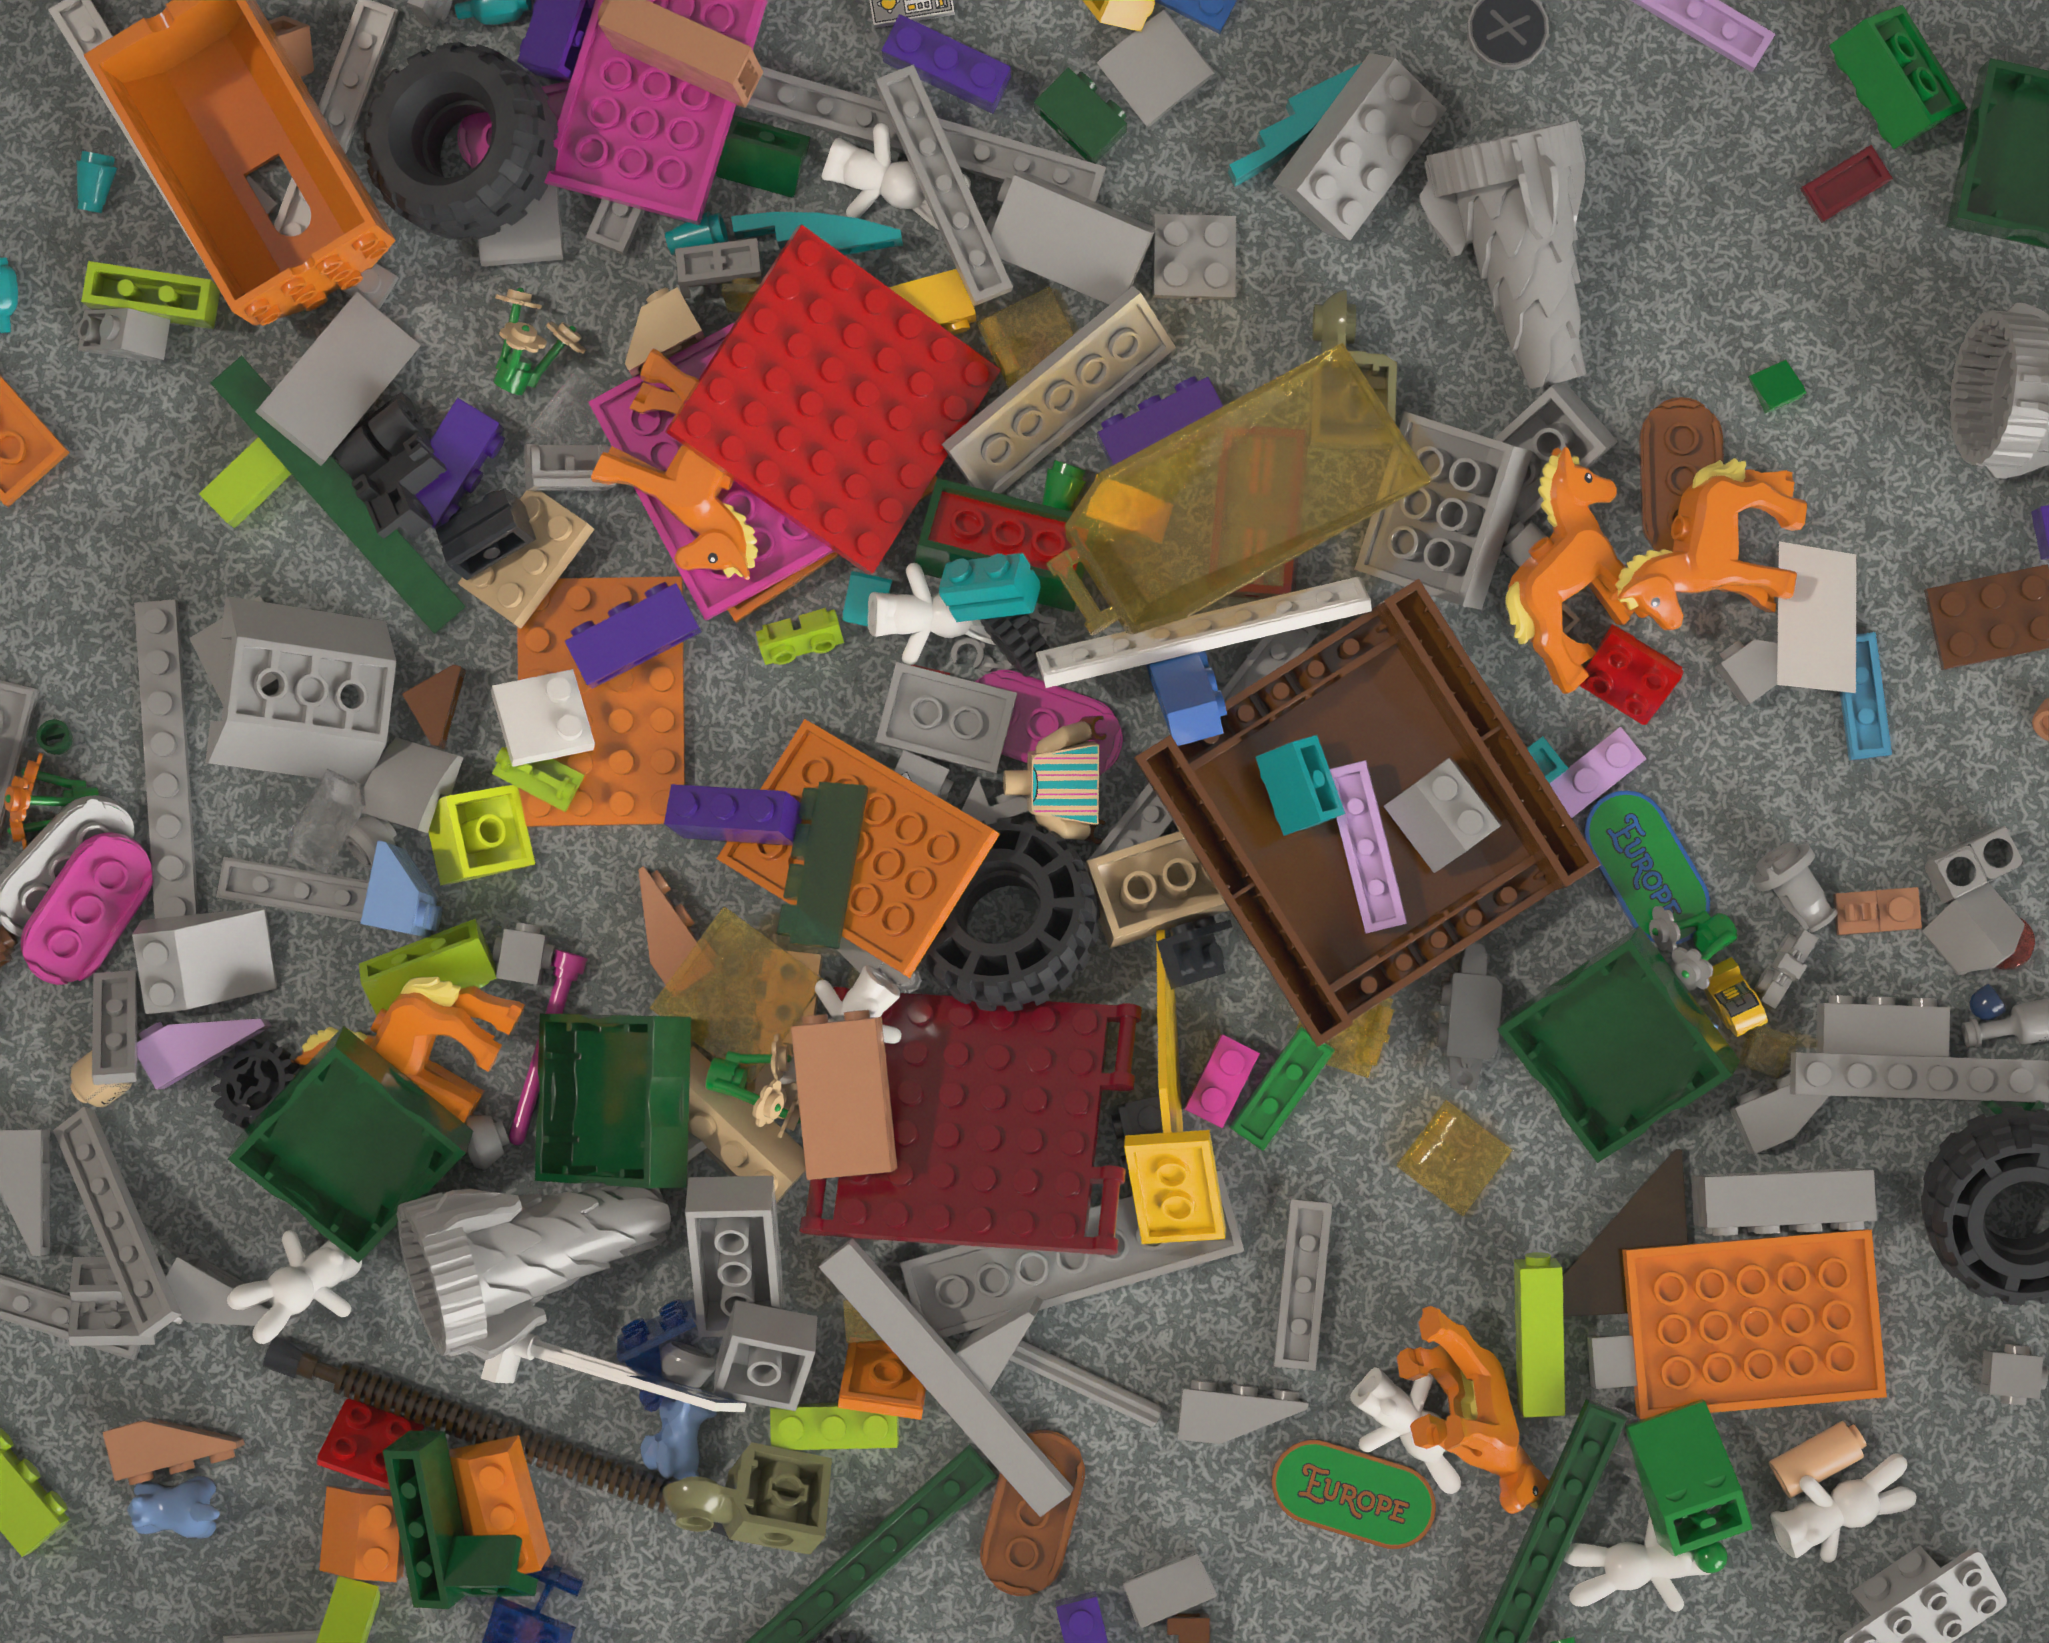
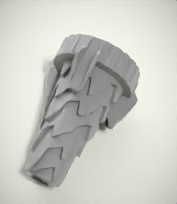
M1578 120L1427 155V160L1424 164L1428 182L1419 195L1421 206L1439 239L1448 248L1451 257L1464 254L1468 244L1473 243L1480 279L1487 278L1496 319L1500 325H1504L1511 351L1515 353L1522 376L1526 379L1529 388L1552 385L1586 375L1579 340L1581 315L1574 285L1581 281L1572 243L1578 240L1576 221L1585 184L1586 156Z
M2017 302L2007 311L1990 310L1982 313L1968 329L1964 342L1959 349L1958 359L1954 367L1950 399V422L1954 443L1965 462L1971 465L1987 466L1995 478L2004 479L2020 476L2049 465V314L2026 303Z
M606 1184L577 1193L564 1192L544 1196L539 1194L518 1196L474 1189L452 1190L445 1194L440 1192L398 1205L397 1211L399 1239L409 1283L420 1317L433 1346L441 1356L448 1355L449 1357H454L469 1352L483 1360L494 1358L526 1337L536 1326L547 1322L545 1311L533 1306V1304L543 1299L544 1295L565 1289L574 1284L580 1277L611 1268L609 1261L636 1254L659 1245L667 1239L665 1231L669 1230L671 1221L668 1204L664 1202L658 1188H616V1186H607Z

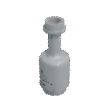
M2049 998L2016 1004L2012 1007L2011 1017L2007 1019L1978 1024L1977 1020L1973 1018L1969 1022H1963L1961 1029L1965 1045L1977 1048L1982 1046V1040L2007 1035H2015L2020 1044L2048 1041Z

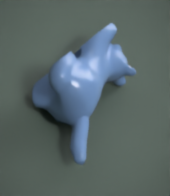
M662 1396L659 1405L662 1428L659 1433L653 1436H645L640 1448L642 1460L647 1468L658 1470L665 1478L673 1476L681 1480L691 1476L699 1477L697 1471L700 1457L697 1443L698 1430L705 1419L715 1417L717 1412Z
M196 1476L176 1487H166L154 1482L138 1483L134 1488V1493L137 1496L132 1499L127 1508V1512L132 1519V1525L138 1533L151 1534L164 1530H173L186 1538L210 1537L216 1530V1523L213 1520L217 1519L220 1515V1512L210 1505V1499L216 1492V1486L211 1479L204 1476Z

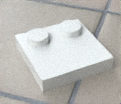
M573 669L492 685L491 694L512 767L594 750L595 742Z

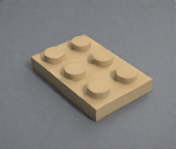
M526 491L520 498L526 506L530 519L529 522L532 525L536 540L471 579L465 580L462 577L458 582L461 587L520 629H522L595 530L587 522L542 491Z

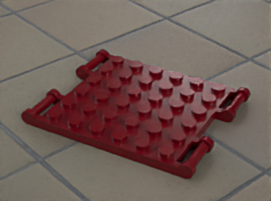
M833 987L841 1001H843L845 995L850 990L845 987ZM900 993L899 998L881 1015L882 1025L896 1027L901 1031L899 1042L895 1044L884 1042L897 1169L892 1172L839 1177L833 1220L822 1219L827 1178L810 1180L806 1215L801 1217L799 1231L804 1234L1098 1255L1117 1254L1119 1240L1115 1238L1118 1199L1120 1185L1125 1182L1126 1170L1112 1165L1094 1167L1102 1090H1134L1135 1075L1131 1074L1136 1023L1141 1021L1142 1007L1130 1003L1104 1005L1051 1001L1036 1005L1035 1001L1023 1004V1010L1007 1011L1005 1006H997L995 1011L979 1009L975 1001L964 1004L953 998V996ZM1109 1022H1119L1115 1072L1104 1073ZM1092 1183L1103 1184L1098 1236L1087 1237Z

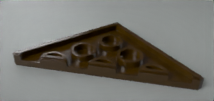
M1673 1149L1663 1163L1649 1176L1623 1208L1592 1240L1590 1245L1563 1273V1317L1627 1314L1622 1249L1688 1244L1682 1149Z

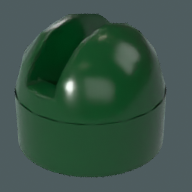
M51 719L44 722L38 728L36 739L39 746L45 752L61 755L71 747L73 735L64 722ZM64 737L63 741L57 742L48 745L47 741L57 740Z

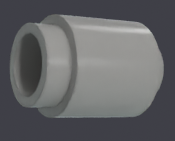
M1519 520L1507 531L1504 539L1507 544L1502 550L1520 567L1531 557L1528 552L1529 549L1537 541L1547 536L1532 521L1524 525Z

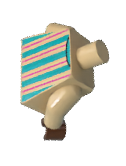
M1084 716L1079 722L1062 726L1040 740L1036 750L1028 752L1027 770H1005L1003 789L1004 795H1027V810L1034 814L1037 823L1048 831H1054L1064 839L1084 840L1101 844L1103 839L1094 837L1096 826L1106 824L1105 821L1098 819L1099 744L1088 740H1104L1107 735L1106 733L1095 732V724L1098 720H1104L1103 716Z

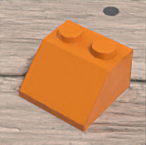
M327 1486L319 1571L351 1579L397 1582L403 1577L404 1557L391 1491Z

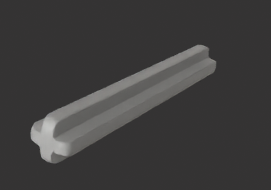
M1020 1341L1009 1359L1150 1427H1154L1157 1424L1162 1413L1160 1405L1025 1341Z

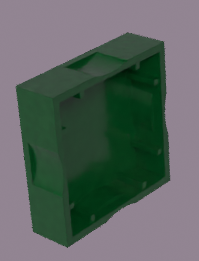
M1989 58L1979 69L1946 227L2049 249L2048 70Z
M1640 926L1510 1012L1497 1028L1532 1077L1539 1081L1551 1094L1562 1117L1597 1163L1645 1133L1662 1116L1687 1106L1733 1076L1741 1061Z
M540 1013L538 1050L540 1103L536 1121L535 1181L573 1184L604 1183L607 1186L636 1188H687L691 1017Z
M343 1026L237 1138L228 1160L274 1197L285 1201L297 1209L314 1229L359 1263L397 1224L398 1205L416 1200L427 1193L460 1160L468 1149L473 1130Z

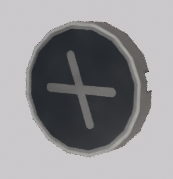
M1479 0L1473 6L1467 22V41L1471 49H1473L1474 53L1485 65L1498 70H1517L1531 63L1542 52L1549 35L1548 17L1538 0Z

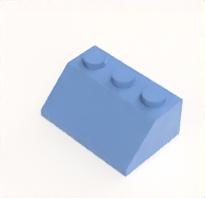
M377 841L360 924L425 938L429 937L431 930L437 931L441 922L442 907L436 906L438 897L406 849L387 842Z

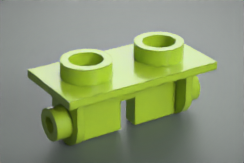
M825 607L798 615L802 628L798 630L793 629L790 618L762 625L763 630L756 631V636L765 665L772 663L777 665L792 662L796 656L810 652L826 653L831 651L836 645L845 643L835 609L827 611Z
M502 747L495 759L497 764L492 772L493 775L564 812L567 811L585 776L554 759L512 767L507 747Z

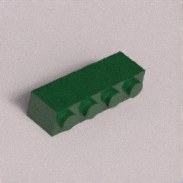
M409 1430L385 1448L383 1455L413 1608L450 1609L465 1596L443 1586L452 1538L454 1536H465L446 1433L445 1431Z

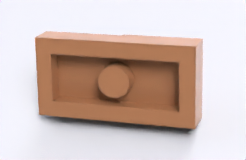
M1918 887L1833 894L1834 908L1838 912L1835 917L1837 935L1922 928Z

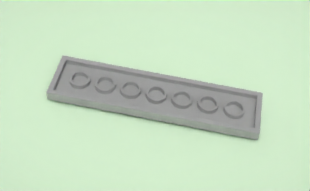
M1217 1171L1226 1226L1225 1239L1142 1244L1132 1195L1118 1199L1115 1238L1119 1240L1117 1254L1098 1255L965 1245L955 1246L900 1262L912 1306L941 1338L983 1327L1035 1296L1043 1299L1039 1310L1243 1252V1244L1222 1171ZM1101 1205L1090 1208L1087 1237L1098 1236Z

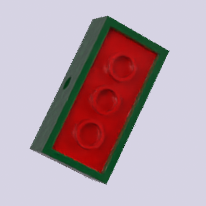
M937 478L919 538L915 563L921 566L924 575L941 579L946 563L957 559L970 560L991 557L995 554L1006 556L1023 553L1030 564V570L1033 569L1040 580L1041 588L1036 603L1074 612L1098 519Z

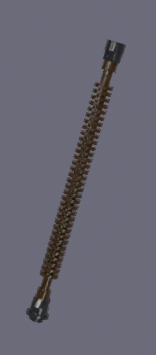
M278 1336L272 1339L263 1361L264 1368L292 1378H296L299 1375L313 1380L314 1377L335 1384L333 1393L338 1395L345 1388L343 1396L350 1399L355 1391V1401L361 1402L365 1395L364 1404L370 1406L375 1399L374 1408L380 1410L385 1403L384 1411L391 1413L394 1406H396L394 1415L401 1417L404 1410H406L404 1419L411 1421L414 1414H416L414 1422L420 1425L426 1417L424 1426L431 1428L436 1421L434 1430L442 1431L446 1425L445 1433L448 1435H452L456 1428L455 1437L462 1439L464 1433L467 1432L465 1441L470 1443L475 1436H477L475 1444L483 1443L485 1439L488 1442L519 1435L524 1455L527 1454V1464L532 1465L535 1458H538L536 1462V1467L542 1469L545 1462H548L546 1471L553 1472L557 1465V1475L563 1476L565 1470L568 1469L566 1475L568 1479L573 1480L575 1474L578 1473L576 1482L583 1483L587 1476V1486L593 1487L596 1480H598V1490L603 1491L606 1484H609L607 1489L609 1494L613 1495L617 1487L619 1488L617 1497L623 1498L626 1491H628V1501L633 1502L636 1495H639L637 1502L639 1505L643 1506L646 1499H649L647 1508L654 1509L658 1502L660 1503L658 1512L664 1513L667 1507L663 1498V1484L665 1480L663 1477L659 1476L656 1483H653L655 1474L648 1473L644 1480L645 1471L638 1469L636 1475L633 1476L635 1467L628 1465L625 1472H622L624 1468V1463L618 1461L614 1469L612 1468L614 1459L608 1458L605 1465H603L604 1456L598 1454L595 1461H592L594 1452L588 1450L585 1457H582L584 1448L577 1447L573 1454L574 1445L567 1443L565 1449L562 1450L564 1441L557 1439L555 1445L552 1446L554 1438L548 1435L543 1443V1433L537 1432L534 1439H532L533 1430L527 1428L524 1435H521L523 1431V1426L517 1424L514 1431H512L513 1422L506 1421L502 1428L503 1419L496 1417L494 1423L491 1424L493 1419L491 1414L487 1413L484 1419L481 1420L483 1411L476 1410L472 1417L473 1408L466 1406L463 1413H461L463 1407L461 1403L456 1402L453 1409H451L453 1401L446 1398L443 1405H441L443 1397L436 1395L431 1402L433 1394L426 1391L421 1398L422 1389L416 1387L411 1394L412 1385L405 1384L401 1391V1381L395 1380L391 1387L392 1378L386 1376L381 1383V1374L375 1373L371 1379V1370L365 1369L361 1375L362 1367L355 1365L351 1371L352 1364L345 1361L341 1368L322 1362L320 1356L306 1352L307 1347ZM669 1480L667 1485L673 1483L674 1481ZM714 1522L713 1528L709 1531L726 1536L727 1541L733 1543L734 1540L728 1538L723 1525Z

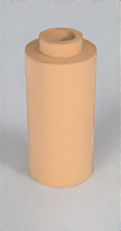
M1841 1421L1769 1461V1465L1783 1491L1791 1499L1803 1492L1799 1485L1800 1479L1803 1476H1812L1820 1483L1863 1459L1864 1455L1861 1449L1867 1445L1854 1424L1848 1427Z

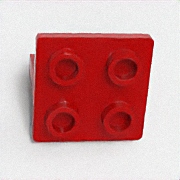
M1611 624L1596 649L1595 655L1584 668L1589 677L1579 686L1640 724L1647 725L1681 680L1684 671L1682 666L1670 660L1667 656L1636 639L1630 633Z
M346 1399L317 1456L316 1463L319 1466L390 1490L383 1450L409 1430L423 1431L424 1425L396 1416L393 1413L379 1410L373 1406L352 1399Z

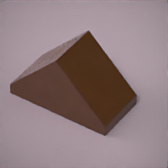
M454 664L402 693L430 744L440 749H445L466 670L463 667Z

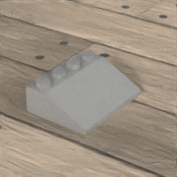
M1404 412L1395 440V446L1386 468L1354 570L1404 587L1420 579L1429 595L1464 607L1482 610L1533 451Z

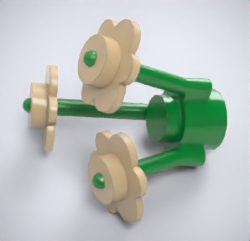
M521 287L517 290L508 288L507 296L496 294V299L513 303L509 322L499 332V335L504 338L500 358L495 367L498 371L493 382L501 389L516 395H523L527 385L536 388L541 375L565 345L570 346L578 353L584 354L586 351L578 343L582 337L574 326H569L564 322L559 326L554 322H548L547 328L553 332L558 340L536 368L531 370L530 368L533 363L521 355L522 351L525 349L529 352L537 353L539 349L545 348L547 341L537 335V330L534 327L518 322L522 305L541 309L542 305L532 303V294L524 292V289Z
M775 1034L771 1046L772 1054H740L728 1051L725 1059L715 1057L707 1073L706 1089L733 1096L754 1105L752 1114L756 1118V1125L759 1127H763L765 1123H772L778 1116L784 1118L785 1120L777 1136L779 1138H782L786 1128L794 1131L796 1124L801 1123L800 1109L796 1105L798 1092L789 1110L783 1108L784 1098L783 1093L780 1092L782 1087L780 1078L783 1077V1071H789L792 1057L789 1047L782 1045L781 1034ZM771 1063V1072L774 1075V1080L769 1086L766 1085L762 1088L760 1095L744 1089L748 1071L741 1068V1064Z

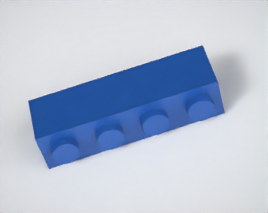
M1180 606L1136 618L1133 621L1135 629L1184 618L1185 616ZM1205 651L1145 665L1167 728L1177 746L1223 734L1220 717L1227 715L1226 706L1221 691H1218L1212 667H1209Z

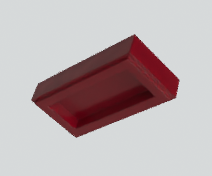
M1869 145L1802 186L1800 190L1820 222L1824 223L1886 185L1893 178L1873 146Z

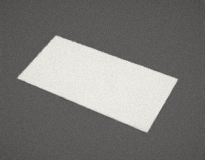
M1779 541V568L1795 571L1797 578L1794 595L1789 599L1778 598L1777 685L1856 693V554Z

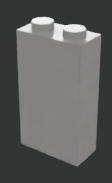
M1021 170L1014 175L1013 179L1005 178L997 198L998 201L1003 202L998 217L991 215L986 225L1000 259L1109 305L1133 286L1156 230V227Z

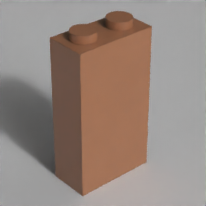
M604 0L598 12V20L600 21L598 24L613 49L746 108L763 74V70L750 46L648 0Z
M869 1010L844 1012L845 1020L828 1022L827 1014L802 1016L803 1024L791 1027L807 1180L884 1173L897 1169L882 1016L870 1018Z

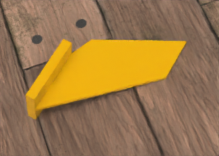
M1165 929L1156 930V941L1166 938ZM1156 942L1158 1088L1163 1133L1125 1135L1124 1144L1142 1244L1225 1239L1226 1226L1210 1130L1183 1132L1175 989L1171 990Z

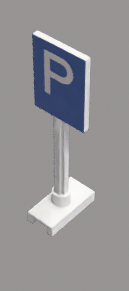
M530 1333L494 1358L486 1360L481 1379L494 1383H514L521 1357L528 1360L538 1358L712 1411L745 1412L747 1404L734 1399L713 1395L711 1392L658 1376H644L630 1367L540 1341L539 1336Z

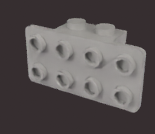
M1919 1545L1851 1591L1859 1606L1869 1617L1842 1634L1838 1643H1952L2001 1610L2006 1605L2007 1599L1984 1556L1977 1548L1968 1549L1940 1568Z

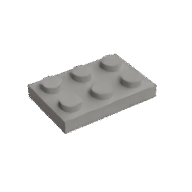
M896 662L875 742L876 744L997 774L1017 693Z

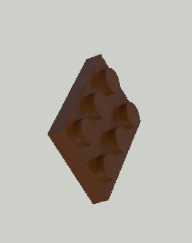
M2048 564L1924 590L1941 670L2049 649Z

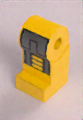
M1733 957L1712 966L1713 975L1708 978L1710 983L1704 991L1710 1006L1727 1029H1730L1736 1037H1739L1754 1027L1768 1023L1761 1001L1741 975L1739 966Z

